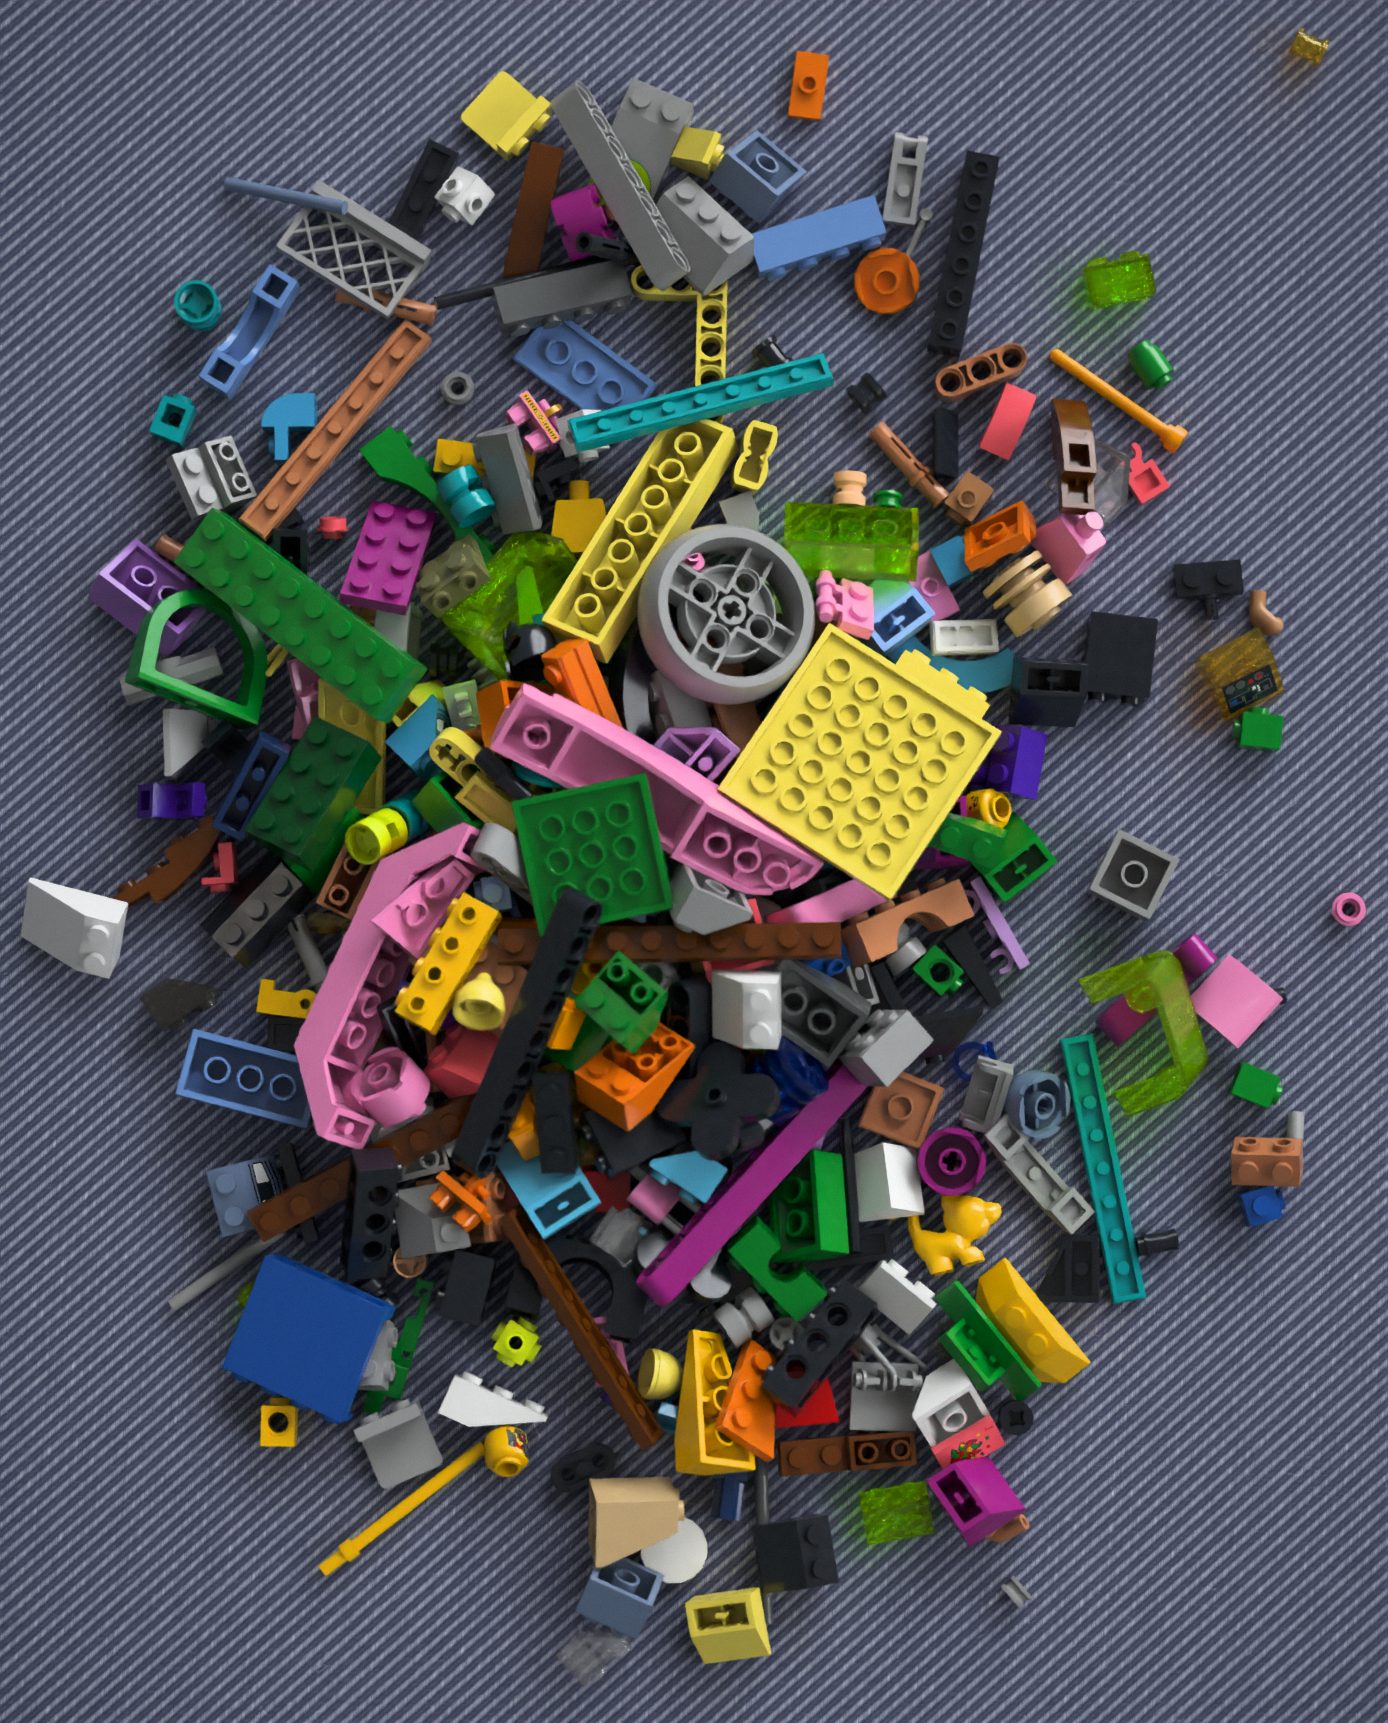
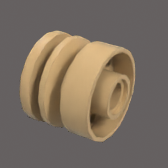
M1039 550L1013 561L1001 570L983 591V595L987 600L1000 592L1003 596L993 604L995 610L1001 609L1008 604L1012 606L1013 610L1006 616L1004 622L1016 638L1032 628L1035 631L1046 624L1061 611L1060 607L1072 597V593L1060 578L1052 580L1047 584L1042 581V578L1051 569L1049 563L1036 571L1032 568L1043 558Z

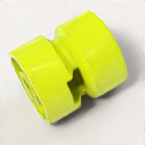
M382 808L348 828L345 834L346 847L350 855L357 862L364 865L373 864L405 845L408 839V828L403 817L397 811L390 808Z

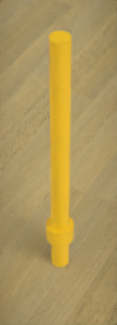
M479 1441L352 1540L348 1538L338 1546L339 1550L318 1565L324 1575L328 1576L347 1560L349 1562L353 1561L361 1555V1549L485 1455L484 1444Z

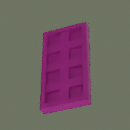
M372 500L340 592V603L406 616L437 522V513Z

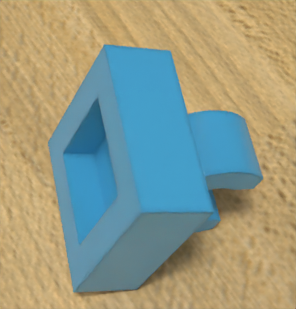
M673 1394L667 1398L666 1403H661L656 1420L664 1432L675 1435L679 1407L673 1405Z

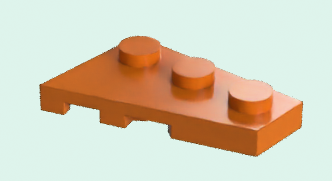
M750 1339L741 1347L714 1428L767 1462L774 1459L775 1402L763 1394L761 1387L763 1381L761 1377L771 1364L776 1365L777 1356Z

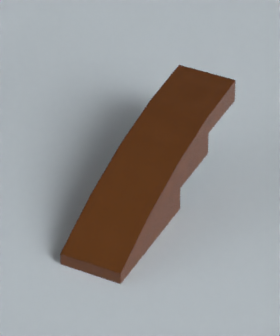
M533 141L531 143L503 278H510L539 270L552 214L551 200L555 199L565 148Z

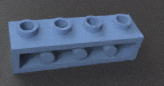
M875 195L751 233L754 236L753 262L759 279L767 277L768 281L776 280L787 275L786 271L799 267L800 271H804L817 266L818 261L830 257L831 261H836L849 256V251L862 247L863 251L879 247L881 241L885 240L887 232Z

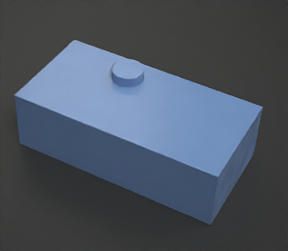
M193 1029L175 1093L178 1097L308 1131L312 1113L296 1055Z

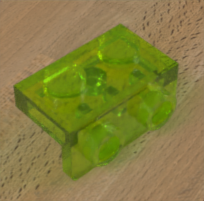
M906 1482L899 1486L873 1488L858 1494L868 1545L934 1533L925 1482Z

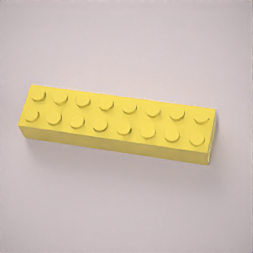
M705 419L658 432L542 618L544 627L552 632L557 643L570 637L587 639L594 658L605 664L608 663L637 616L639 589L651 562L671 540L690 530L739 450L732 428L710 419Z

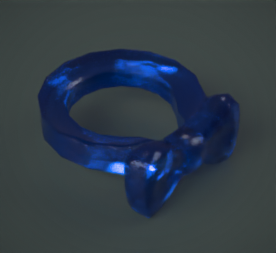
M987 1041L986 1045L978 1042H967L960 1045L952 1057V1066L955 1073L961 1079L970 1082L972 1075L964 1073L959 1065L961 1054L968 1049H977L987 1054L988 1058L997 1060L993 1041Z

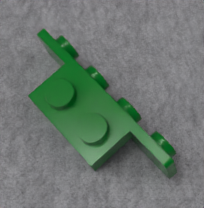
M955 1280L935 1295L936 1301L954 1322L938 1340L980 1392L984 1391L999 1378L1015 1399L1021 1402L1042 1386L1040 1381L958 1280Z

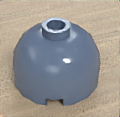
M1029 1070L1023 1072L1011 1081L1003 1106L1004 1114L1008 1113L1011 1123L1021 1133L1035 1139L1048 1138L1057 1133L1061 1128L1057 1124L1062 1116L1067 1118L1070 1111L1071 1097L1068 1085L1065 1081L1060 1080L1057 1075L1047 1071Z

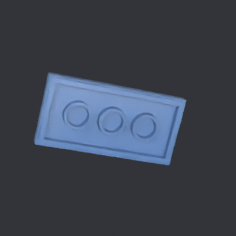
M572 320L562 322L560 326L553 329L535 328L512 357V361L578 410L603 411L646 400L651 397L658 387V384Z

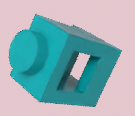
M174 393L173 397L163 394L149 429L152 437L184 449L185 441L197 414V409L191 405L193 400ZM174 415L182 417L181 423L177 426L170 424V420Z

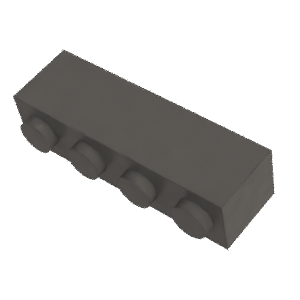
M614 260L493 287L491 300L501 335L511 334V336L517 337L530 332V329L534 328L553 329L560 326L562 322L573 319L577 322H583L599 313H620L630 306L632 291L624 266L618 265Z

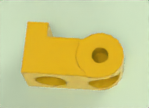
M261 979L257 1013L291 1018H307L314 998L317 995L316 993L308 989L300 990L296 993L275 990V980Z

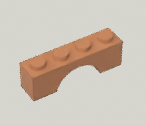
M944 877L926 884L928 890L926 892L920 893L918 888L901 895L902 902L895 905L894 901L891 900L874 907L876 914L869 916L866 911L849 918L850 925L841 929V938L848 950L853 967L871 963L897 951L898 932L906 918L920 922L930 933L973 917L974 913L960 880L956 879L946 883Z

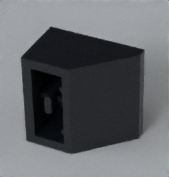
M1013 657L1008 723L1075 727L1086 699L1088 664L1079 660Z

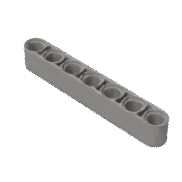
M575 81L551 100V107L649 279L659 290L664 291L688 274L691 270L690 265L592 93L582 82Z

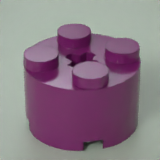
M595 183L551 200V207L557 227L560 226L563 237H561L572 261L592 256L591 254L580 253L576 249L575 241L581 232H590L594 235L616 240L612 228H607V225L612 223V219L606 204L599 205V202H602Z
M950 1127L937 1130L925 1138L917 1152L916 1165L921 1181L929 1189L942 1195H960L974 1188L981 1180L985 1172L986 1156L980 1142L970 1132ZM950 1152L955 1153L954 1158L959 1160V1166L952 1167L951 1171H948L947 1165L942 1163V1158L948 1157Z

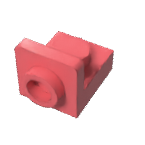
M232 842L218 843L219 851L213 854L215 872H220L221 877L201 878V885L210 887L211 893L231 891L230 885L239 884L236 845Z

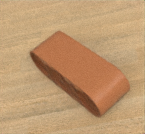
M1008 343L946 367L936 376L934 393L938 399L949 403L1016 378L1024 370L1027 362V353L1021 345ZM1006 354H1014L1019 358L1020 365L1015 368L1007 367L1003 363L1002 357ZM979 365L984 366L989 372V377L985 380L976 379L972 375V368ZM944 378H953L958 383L959 388L954 392H947L943 390L940 382Z

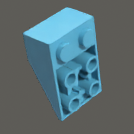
M511 1141L504 1145L497 1166L544 1240L602 1204L579 1166L575 1174L542 1173L540 1155L525 1161Z

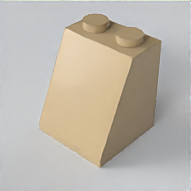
M670 1477L589 1479L588 1544L595 1568L605 1567L678 1533V1521L684 1520V1502L680 1500L679 1488H674Z

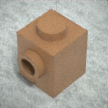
M967 470L943 504L942 508L947 511L945 516L958 526L964 523L969 527L992 496L994 489Z

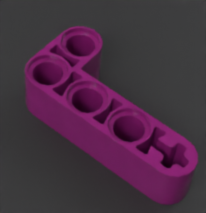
M1196 933L1192 934L1106 1010L1095 1023L1118 1047L1187 984L1210 967L1218 957Z

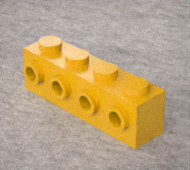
M464 892L459 899L454 898L446 911V916L449 918L442 929L438 927L429 941V946H431L426 958L421 957L417 961L412 971V975L415 976L409 988H402L395 1000V1005L398 1006L395 1012L400 1017L434 1036L454 1004L457 991L466 983L503 918L499 911Z

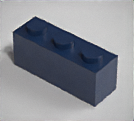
M262 730L259 731L215 812L211 826L240 841L243 840L246 834L245 828L268 793L290 753L289 744Z

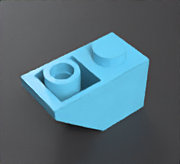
M697 1151L652 1159L647 1165L653 1170L650 1174L652 1178L666 1187L669 1182L673 1183L681 1189L678 1195L694 1206L698 1201L702 1204L707 1202L728 1170L717 1161L704 1159Z

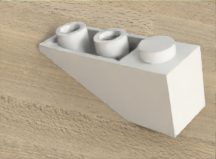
M464 1371L463 1376L458 1374L454 1376L438 1411L439 1414L468 1427L546 1422L549 1416L542 1413L545 1408L544 1406L529 1399H526L524 1404L513 1400V1392L495 1385L493 1390L481 1385L482 1378Z

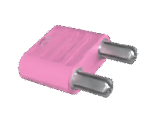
M651 1169L626 1200L657 1226L659 1223H662L676 1235L684 1226L668 1214L674 1205L680 1201L696 1214L703 1204L698 1201L694 1206L678 1195L681 1190L679 1187L669 1182L667 1187L650 1176L653 1171Z

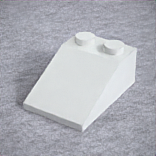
M30 878L21 937L76 971L109 979L120 957L128 903Z

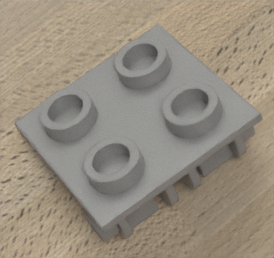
M852 1362L849 1430L916 1432V1422L912 1414L917 1403V1389H921L923 1383L922 1375H918V1364L890 1363L896 1370V1374L891 1375L880 1362Z

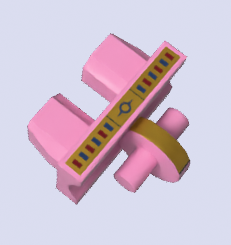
M528 390L520 394L516 404L506 412L504 418L509 425L517 423L519 428L527 423L532 430V433L525 436L522 440L523 446L530 456L544 450L550 454L557 449L556 445L561 441V437L556 432L558 431L556 419L564 411L561 404L550 407L545 399L536 403Z

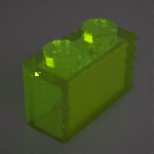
M1135 250L1120 254L1119 260L1107 262L1106 257H1099L1087 261L1088 266L1082 268L1081 276L1089 311L1154 298L1156 287L1149 254L1140 255L1139 251Z

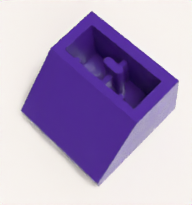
M990 724L1002 731L1001 735L964 790L976 791L993 788L996 792L1003 793L1008 798L1036 800L1048 734L1023 726Z

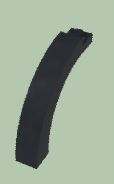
M668 602L672 626L677 623V607ZM636 616L613 653L608 692L623 729L654 745L657 739L651 724L648 704L649 680L653 662L644 648Z

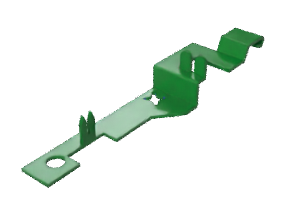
M418 1278L413 1294L421 1297L415 1318L407 1316L401 1339L397 1341V1346L392 1348L391 1361H394L395 1371H397L394 1383H389V1391L368 1390L362 1411L371 1414L377 1412L379 1416L384 1396L400 1400L434 1282ZM425 1288L428 1292L427 1295L422 1296L419 1292L420 1289ZM402 1350L411 1352L408 1356L409 1360L406 1357L401 1358L403 1355Z

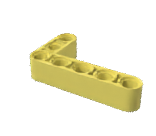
M642 265L635 268L631 276V287L634 295L640 300L697 302L695 386L702 385L701 380L708 375L715 376L718 380L725 379L727 280L722 283L718 290L710 291L705 296H702L690 283L683 290H675L670 286L666 290L661 291L655 285L645 290L637 285V281L642 276L648 275ZM708 310H715L721 315V319L717 323L709 324L704 321L702 316ZM710 342L717 344L720 348V352L713 357L706 356L702 352V347ZM725 414L720 415L715 422L723 425Z

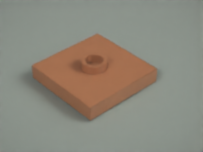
M902 1072L888 1087H872L857 1126L919 1150L922 1142L925 1140L945 1088Z

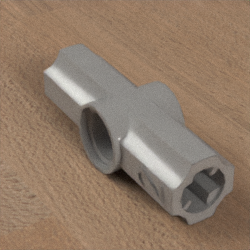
M215 647L183 658L181 656L167 658L157 662L155 665L156 671L190 685H196L224 676L222 664ZM126 676L119 678L128 706L159 697L125 683Z

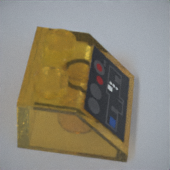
M1259 627L1200 656L1195 661L1224 721L1248 710L1249 707H1254L1285 691L1275 658Z

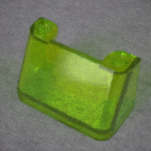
M537 531L515 533L486 564L491 580L443 614V623L499 681H510L505 662H508L503 650V630L507 629L510 621L515 622L517 627L522 624L533 623V615L546 613L578 561L562 538Z

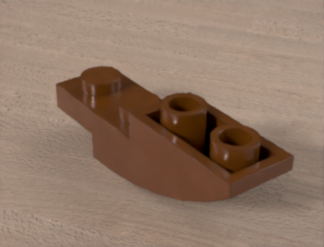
M1052 399L1053 460L1057 461L1059 513L1086 515L1088 512H1094L1095 510L1094 478L1097 474L1095 443L1089 412L1085 401Z
M214 815L200 821L196 825L198 830L186 836L185 833H181L168 842L169 848L163 851L170 863L165 865L163 862H160L146 871L148 876L136 883L132 879L121 885L117 889L119 894L113 897V899L127 902V909L150 895L154 902L160 905L180 891L203 868L222 839L224 832L211 826Z
M914 1431L827 1436L776 1442L779 1476L917 1465Z

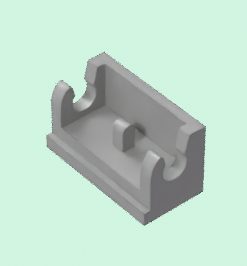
M978 1055L959 1119L963 1121L962 1125L964 1127L986 1133L1000 1119L1013 1077L1014 1065Z

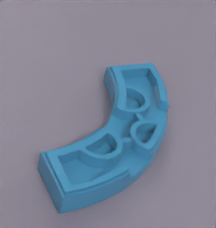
M915 636L911 637L887 656L892 663L896 664L905 649L910 653L915 649L931 660L929 665L939 672L942 668L947 669L959 678L957 684L966 690L972 686L983 694L995 692L1011 685L1013 657H1015L1009 648L989 658L976 661H958L943 656H932L931 650L925 647Z

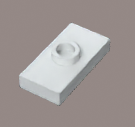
M997 619L931 621L929 623L932 656L997 654L999 652Z

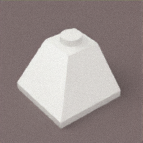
M952 1359L926 1376L912 1417L932 1448L990 1415L965 1372Z

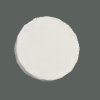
M684 1517L683 1521H678L677 1534L642 1549L641 1558L645 1567L664 1575L662 1581L666 1583H682L693 1578L702 1569L707 1558V1540L703 1530L693 1520Z

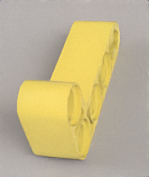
M455 727L445 728L432 742L429 751L431 759L463 787L475 774L470 769L469 764L476 765L480 769L481 774L495 784L474 762L475 756L483 748L462 730ZM445 745H450L452 749L449 750ZM461 754L464 756L462 761L459 759ZM531 783L528 786L535 792L531 797L549 794L539 785ZM552 788L554 793L563 791L565 788Z

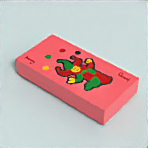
M988 1415L935 1445L931 1450L943 1470L957 1461L985 1457L1006 1445L993 1419Z

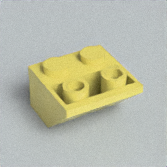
M759 1587L697 1595L685 1603L690 1637L704 1664L771 1655Z

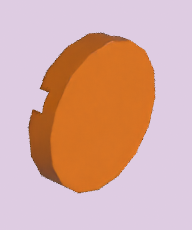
M880 248L868 253L860 262L854 274V289L858 299L869 310L878 314L894 315L906 310L915 301L920 289V274L915 262L907 254L894 248Z

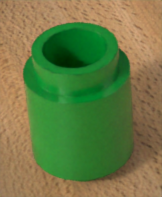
M1146 340L1127 354L1130 359L1129 365L1147 390L1155 388L1156 391H1159L1172 382L1171 375L1174 369L1156 344L1152 345L1149 340Z

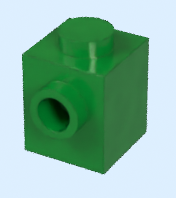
M1249 707L1248 712H1242L1239 715V720L1234 719L1231 737L1237 740L1236 748L1276 753L1281 747L1284 716L1268 714L1269 709Z

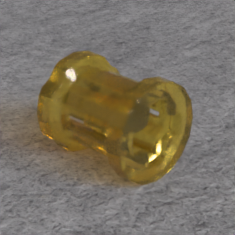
M1300 27L1288 55H1299L1312 61L1313 66L1319 67L1330 40L1327 38L1321 40L1305 33L1304 28Z

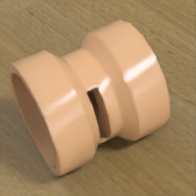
M858 471L835 472L833 485L836 487L837 493L833 495L832 507L843 511L865 509L866 497L862 492L866 486L867 475Z
M401 1248L397 1249L393 1256L395 1270L398 1274L408 1278L416 1277L423 1273L429 1263L428 1254L402 1259Z

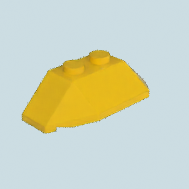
M1006 1257L979 1277L975 1302L1040 1382L1066 1383L1091 1363Z

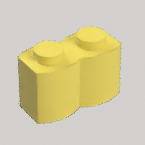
M753 420L749 424L740 442V457L731 472V489L743 493L751 491L753 496L759 491L767 477L768 458L774 451L777 443L778 431L776 426Z

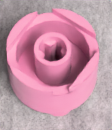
M389 1047L376 1052L367 1059L370 1065L363 1072L358 1069L351 1082V1093L382 1128H390L409 1117L417 1118L426 1109L424 1102L430 1090V1080L410 1056L399 1048Z

